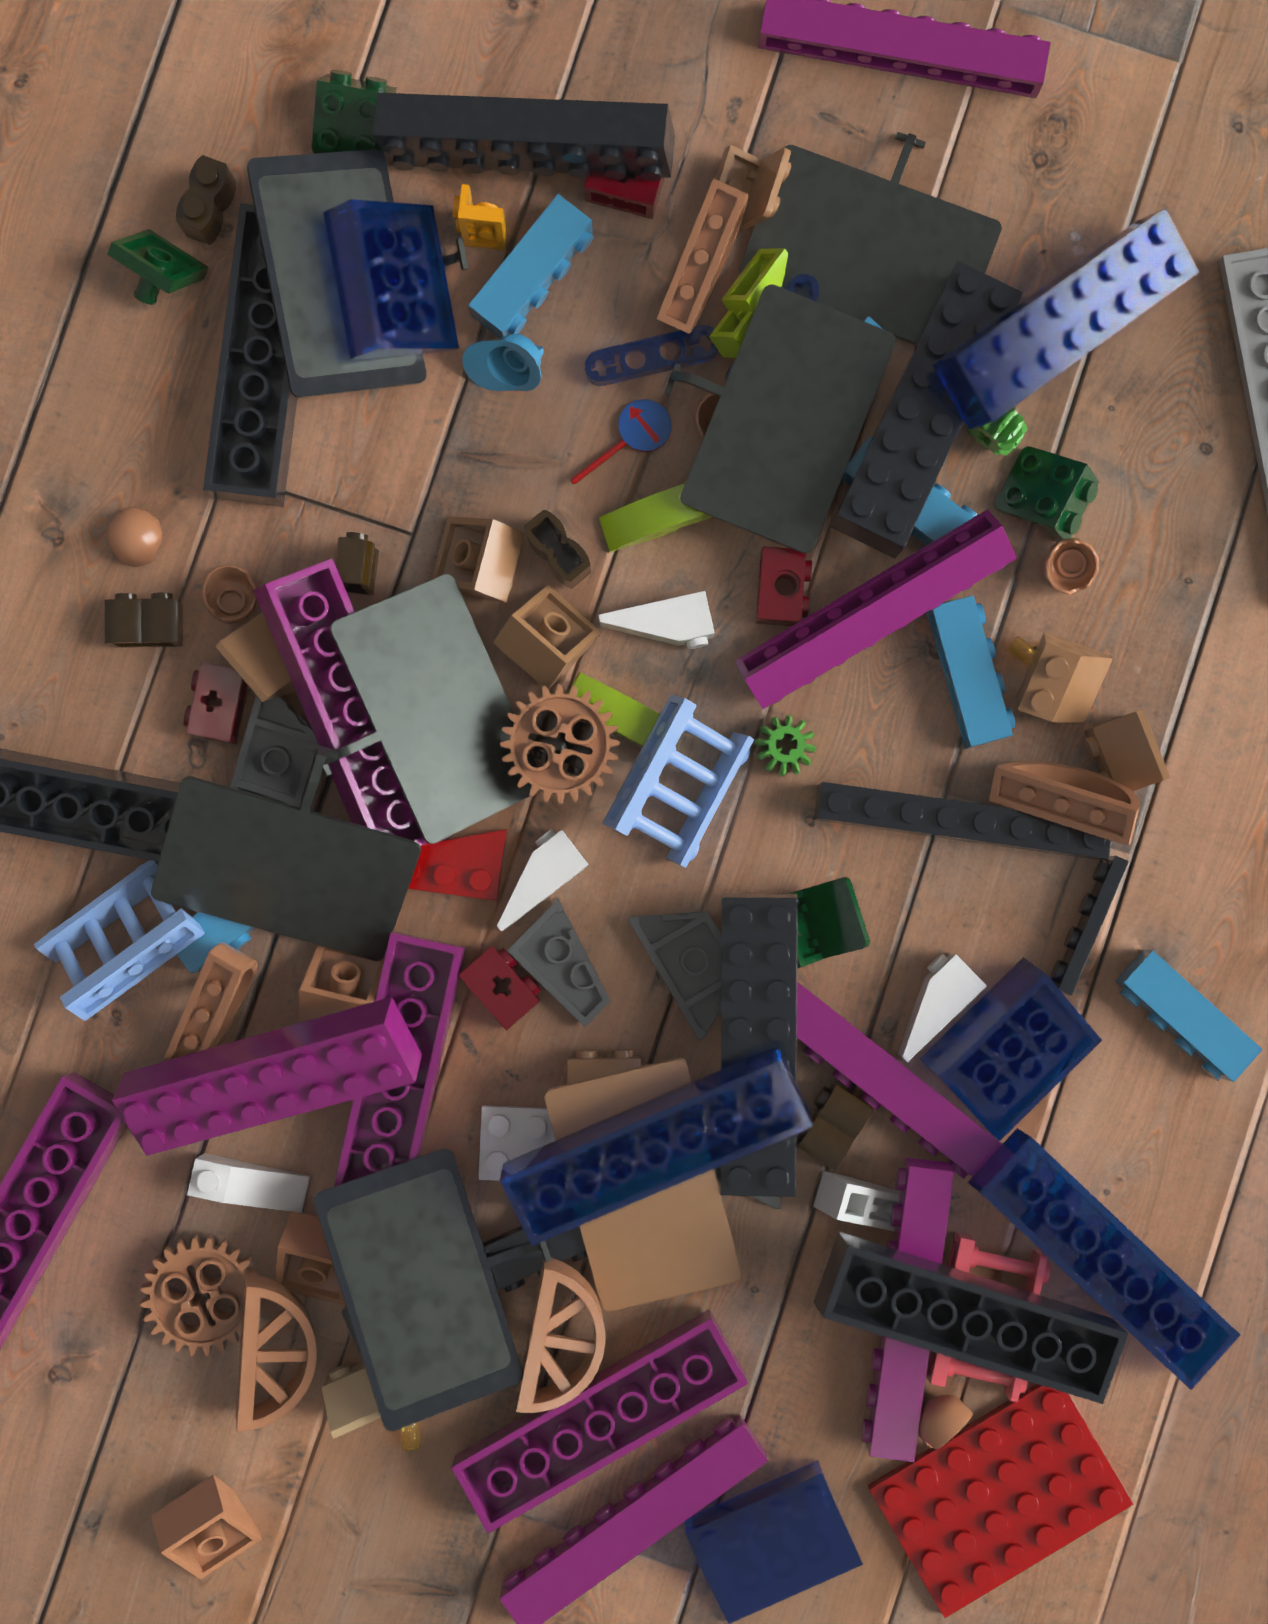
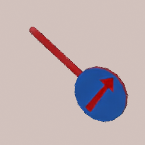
M649 399L636 400L628 404L621 412L618 421L619 434L622 440L571 478V483L577 484L626 445L640 452H650L662 447L668 440L671 431V418L666 409L658 402Z

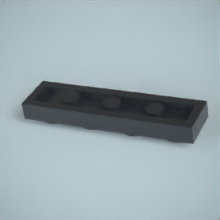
M1115 855L1109 856V859H1105V861L1100 860L1092 877L1096 883L1091 894L1086 893L1080 903L1078 912L1082 915L1077 927L1072 926L1066 936L1064 946L1068 948L1062 961L1057 960L1051 971L1050 980H1053L1051 989L1072 996L1129 861Z

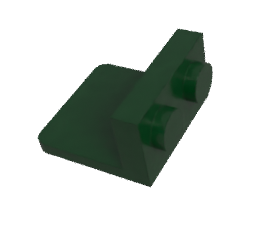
M331 70L330 74H326L318 79L311 144L312 152L317 154L372 149L382 151L373 136L377 93H396L397 87L387 86V80L378 77H366L365 81L352 79V73L343 70Z
M1027 446L1020 452L995 501V507L1001 513L1043 526L1052 539L1058 542L1071 538L1072 535L1078 532L1082 523V515L1088 503H1091L1097 495L1099 481L1086 463Z
M848 877L838 878L789 893L797 894V969L825 958L869 946L870 938L852 882Z

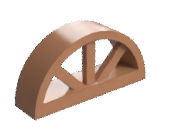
M716 179L712 180L657 320L690 334L714 291L734 244L748 202L747 193Z
M1017 761L997 766L989 796L990 802L1126 846L1132 841L1140 808V801L1136 794L1113 779L1082 768L1041 761Z
M225 942L219 943L208 953L163 1061L213 1048L220 1044L238 1014L253 983L258 967V962Z
M543 1258L522 1364L523 1378L518 1384L516 1394V1412L521 1413L544 1412L573 1400L593 1380L604 1355L605 1328L601 1305L595 1291L577 1270L554 1258H551V1261L545 1262ZM559 1282L574 1291L578 1297L551 1315L556 1285ZM587 1307L594 1322L593 1340L549 1333ZM545 1346L587 1353L579 1367L566 1377ZM542 1364L555 1384L536 1389Z
M244 1274L235 1413L237 1432L267 1426L291 1411L308 1390L317 1363V1345L312 1322L301 1300L283 1284L264 1276ZM261 1298L271 1300L284 1307L281 1312L259 1331ZM293 1317L298 1321L304 1332V1348L259 1349ZM262 1362H301L294 1377L284 1388L258 1364ZM256 1380L272 1397L254 1405Z

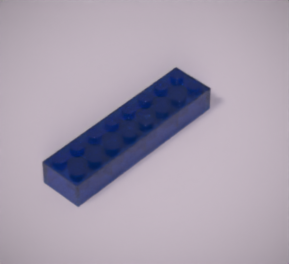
M1166 208L1133 223L933 364V367L969 429L994 422L1198 274L1199 270Z
M778 1045L504 1162L499 1181L533 1246L812 1128V1122L807 1105Z
M1016 1128L967 1182L1190 1390L1195 1387L1241 1335L1043 1147L1020 1129Z

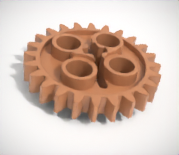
M561 684L557 685L555 694H550L547 687L542 686L543 697L539 699L530 691L528 695L531 703L528 706L520 701L516 702L521 710L519 716L512 713L507 715L514 722L513 727H502V731L511 736L510 740L500 743L501 747L511 750L510 754L502 758L503 762H514L515 764L508 772L509 776L521 774L522 777L517 786L522 788L530 783L532 785L530 796L532 797L540 790L544 791V802H548L553 793L557 794L559 804L564 803L565 794L568 793L577 802L579 800L578 791L581 789L591 796L590 784L594 782L603 787L604 783L599 775L602 772L610 775L613 774L611 768L606 765L607 761H618L619 759L617 755L610 752V748L620 745V741L610 739V735L618 730V726L606 725V722L613 716L612 713L600 714L599 710L603 705V701L599 700L591 705L589 703L591 698L590 691H587L581 698L577 697L578 692L575 685L572 686L569 694H564ZM544 712H552L557 717L556 727L549 732L540 730L537 725L538 717ZM587 721L592 724L593 734L588 740L579 741L573 736V727L577 722ZM534 733L556 740L559 739L560 734H564L565 740L568 743L589 747L593 752L587 755L570 749H562L561 754H556V748L553 745L532 741L528 737L529 734ZM536 747H542L548 753L547 763L539 768L532 767L528 761L530 751ZM572 756L580 757L584 762L583 772L576 777L568 776L563 769L565 761Z
M195 1234L190 1246L187 1245L183 1238H180L177 1242L178 1251H175L169 1245L166 1246L163 1251L166 1259L156 1256L152 1263L157 1270L148 1269L144 1275L152 1283H144L140 1289L144 1294L150 1295L142 1299L140 1307L151 1308L143 1320L144 1322L155 1320L156 1324L151 1334L154 1335L163 1331L165 1336L161 1344L166 1345L173 1339L176 1341V1353L184 1345L189 1346L190 1356L193 1357L197 1347H202L205 1356H209L212 1345H216L221 1353L224 1352L226 1339L234 1345L238 1344L239 1336L237 1331L241 1332L244 1274L258 1275L259 1270H247L252 1259L251 1256L240 1260L238 1255L241 1246L235 1247L232 1251L227 1250V1238L219 1246L214 1245L213 1234H210L206 1244H201L198 1234ZM207 1264H214L220 1268L222 1275L214 1279L209 1278L203 1272V1267ZM189 1265H192L195 1269L196 1280H194L193 1275L187 1268ZM173 1278H179L185 1282L187 1290L175 1292L169 1287L168 1281ZM198 1287L202 1294L209 1293L206 1307L201 1296L196 1298L194 1296ZM221 1298H228L235 1304V1309L229 1312L222 1311L218 1308L216 1301ZM207 1309L209 1310V1313L212 1316V1318L216 1321V1324L211 1325L209 1323L207 1318ZM187 1312L195 1313L200 1318V1323L195 1326L187 1325L182 1320V1315Z

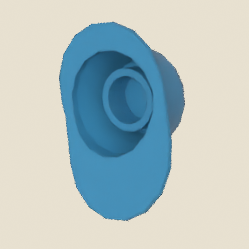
M517 333L508 334L500 340L472 343L465 349L462 357L463 368L474 383L487 390L530 391L539 385L542 378L540 365L544 349L542 346L535 345L524 335Z

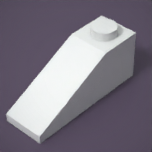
M705 591L599 614L600 626L603 628L677 646L686 644L687 649L708 645V639L713 638L715 634Z
M551 829L535 842L539 848L533 851L497 924L501 932L589 866L563 830L556 834Z
M942 953L927 967L930 973L923 980L898 1051V1055L906 1062L912 1059L987 987L957 954L950 953L946 957Z
M204 1153L195 1158L187 1195L227 1204L302 1213L311 1176Z
M823 1171L813 1207L837 1220L895 1231V1227L891 1226L890 1223L891 1209L893 1204H899L900 1191L853 1177Z

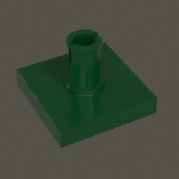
M150 229L111 242L107 254L141 276L138 286L134 291V297L148 305L156 304L160 289L169 294L204 280L209 268Z

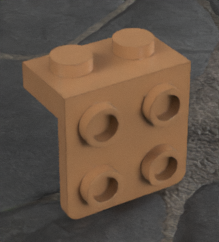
M733 145L725 148L715 179L748 194L746 210L738 232H743L773 217L780 204V197H778L780 186L788 177L791 169V163L788 162L791 150L783 147L761 160Z

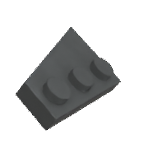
M559 899L507 950L584 1027L611 1002Z

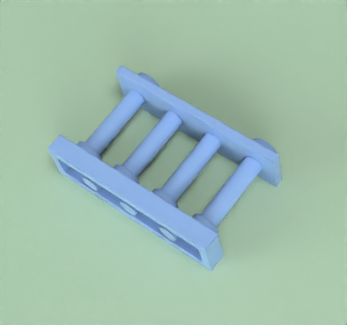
M670 695L602 824L627 836L630 830L636 828L670 847L671 849L666 859L686 868L689 861L696 857L700 847L699 842L739 767L748 759L750 746L754 739L737 732H733L729 739L693 718L696 704L686 698ZM687 731L722 752L712 771L676 751V744L682 732ZM670 763L705 784L695 803L659 783L658 777L665 765ZM654 796L688 816L678 835L642 816L641 809L648 797Z
M148 860L146 863L138 866L135 871L57 928L49 931L46 936L34 944L36 950L55 963L61 961L73 987L63 994L60 999L67 1010L84 1021L88 1020L205 934L201 925L184 910L180 909L175 912L172 904L155 900L152 897L151 889L159 864L157 861ZM150 896L163 922L146 934L132 908ZM120 917L133 944L116 956L103 929ZM90 939L103 966L86 978L73 951Z

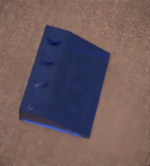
M351 199L323 212L350 359H382L459 349L433 205Z
M1023 957L920 1060L992 1136L1000 1141L1102 1039L1048 975Z
M818 1460L699 1512L685 1521L687 1538L728 1624L863 1565Z

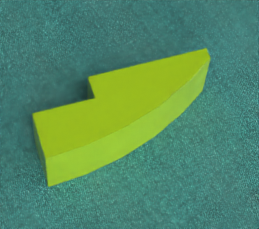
M785 248L759 249L722 298V302L728 309V312L709 337L723 358L737 357L764 288L770 284L782 287L788 259V252Z
M684 483L616 509L599 517V521L609 552H613L677 532L678 528L710 519L712 516L685 506L682 503L681 493L685 486Z
M578 672L570 689L573 685L577 686V697L579 698L587 691H590L591 698L589 703L591 705L602 700L603 705L599 713L611 712L613 715L606 722V725L618 726V730L614 734L643 747L660 713Z

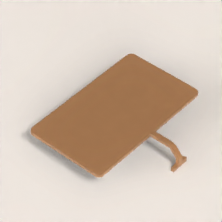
M674 1058L553 1087L546 1091L545 1103L571 1198L538 1206L529 1205L523 1187H518L520 1210L524 1214L525 1219L531 1216H543L575 1208L598 1296L604 1310L615 1311L735 1283L740 1279L741 1269L688 1065L684 1059Z

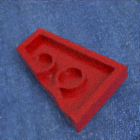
M507 829L421 845V853L408 889L497 901Z

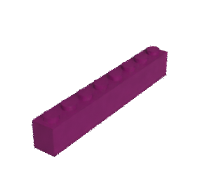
M766 0L758 48L1037 98L1044 84L1051 42L1043 41L1035 35L1016 36L1006 34L1005 31L997 28L987 30L971 28L969 24L964 22L949 24L938 22L930 16H918L915 18L901 15L898 11L891 9L882 11L866 9L858 3L843 5L832 3L830 0Z
M987 509L734 660L761 708L765 709L771 704L779 702L786 695L803 685L811 683L815 678L828 670L843 664L847 659L865 648L875 645L879 640L897 629L907 626L911 621L929 610L939 607L943 602L961 591L969 589L973 584L993 572L1001 570L1005 565L1017 559L1003 526Z
M797 982V1038L807 1045L803 1052L819 1065L824 1060L836 1068L832 1075L848 1088L854 1082L864 1090L860 1097L877 1111L883 1105L893 1113L889 1120L902 1131L907 1133L912 1128L922 1136L918 1143L931 1154L936 1156L941 1151L951 1159L949 1164L960 1177L965 1179L970 1174L978 1180L1004 1145Z
M905 1157L904 1167H898L896 1173L895 1188L900 1190L899 1204H893L891 1209L890 1223L891 1226L895 1227L894 1240H888L886 1247L942 1264L954 1170L949 1162ZM881 1335L879 1348H873L871 1355V1370L875 1371L874 1384L868 1383L866 1406L871 1408L869 1420L863 1419L861 1441L866 1442L870 1457L914 1462L929 1350Z
M739 1415L735 1419L728 1417L715 1426L713 1429L714 1434L704 1441L699 1438L690 1443L683 1451L685 1455L675 1462L668 1460L661 1464L653 1472L654 1477L646 1483L637 1482L624 1492V1498L614 1506L608 1503L601 1507L593 1515L594 1520L586 1526L577 1525L564 1535V1541L554 1549L548 1546L541 1550L533 1558L534 1563L522 1571L521 1568H517L508 1574L503 1580L504 1585H502L499 1599L516 1624H543L768 1462L766 1450L742 1416Z

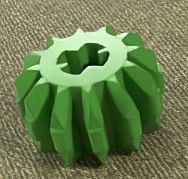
M983 395L979 400H976L963 421L968 434L973 436L976 442L980 443L985 450L989 449L996 455H1008L1012 450H1015L1028 429L1024 423L1023 416L1015 411L1016 408L1011 407L1006 400L1002 401L995 395Z
M792 715L785 716L783 727L776 716L772 717L771 725L774 731L762 725L759 731L768 739L759 738L754 742L755 746L766 747L765 751L756 755L757 760H763L769 756L771 761L766 765L765 770L770 772L777 763L779 764L778 775L781 777L785 776L788 764L794 775L800 773V767L796 760L805 766H809L812 761L803 752L814 753L817 748L815 745L805 744V741L813 738L815 734L813 731L801 734L800 730L806 724L804 720H800L795 728L791 727ZM784 737L790 738L789 744L793 742L795 749L789 750L787 755L780 753L782 748L778 750L776 748V743L781 742Z

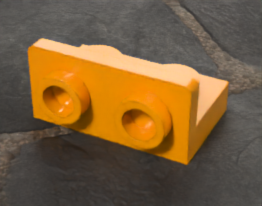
M462 184L460 196H454L452 215L456 219V233H461L464 246L506 251L507 231L503 208H498L496 205L487 202L473 205L470 185Z

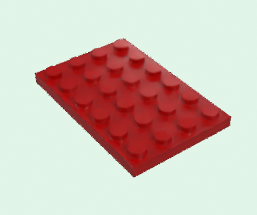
M1035 1384L1024 1393H1020L1018 1402L1009 1400L965 1426L941 1448H929L915 1456L914 1462L907 1461L867 1485L944 1618H947L1134 1505L1069 1394L1039 1384Z

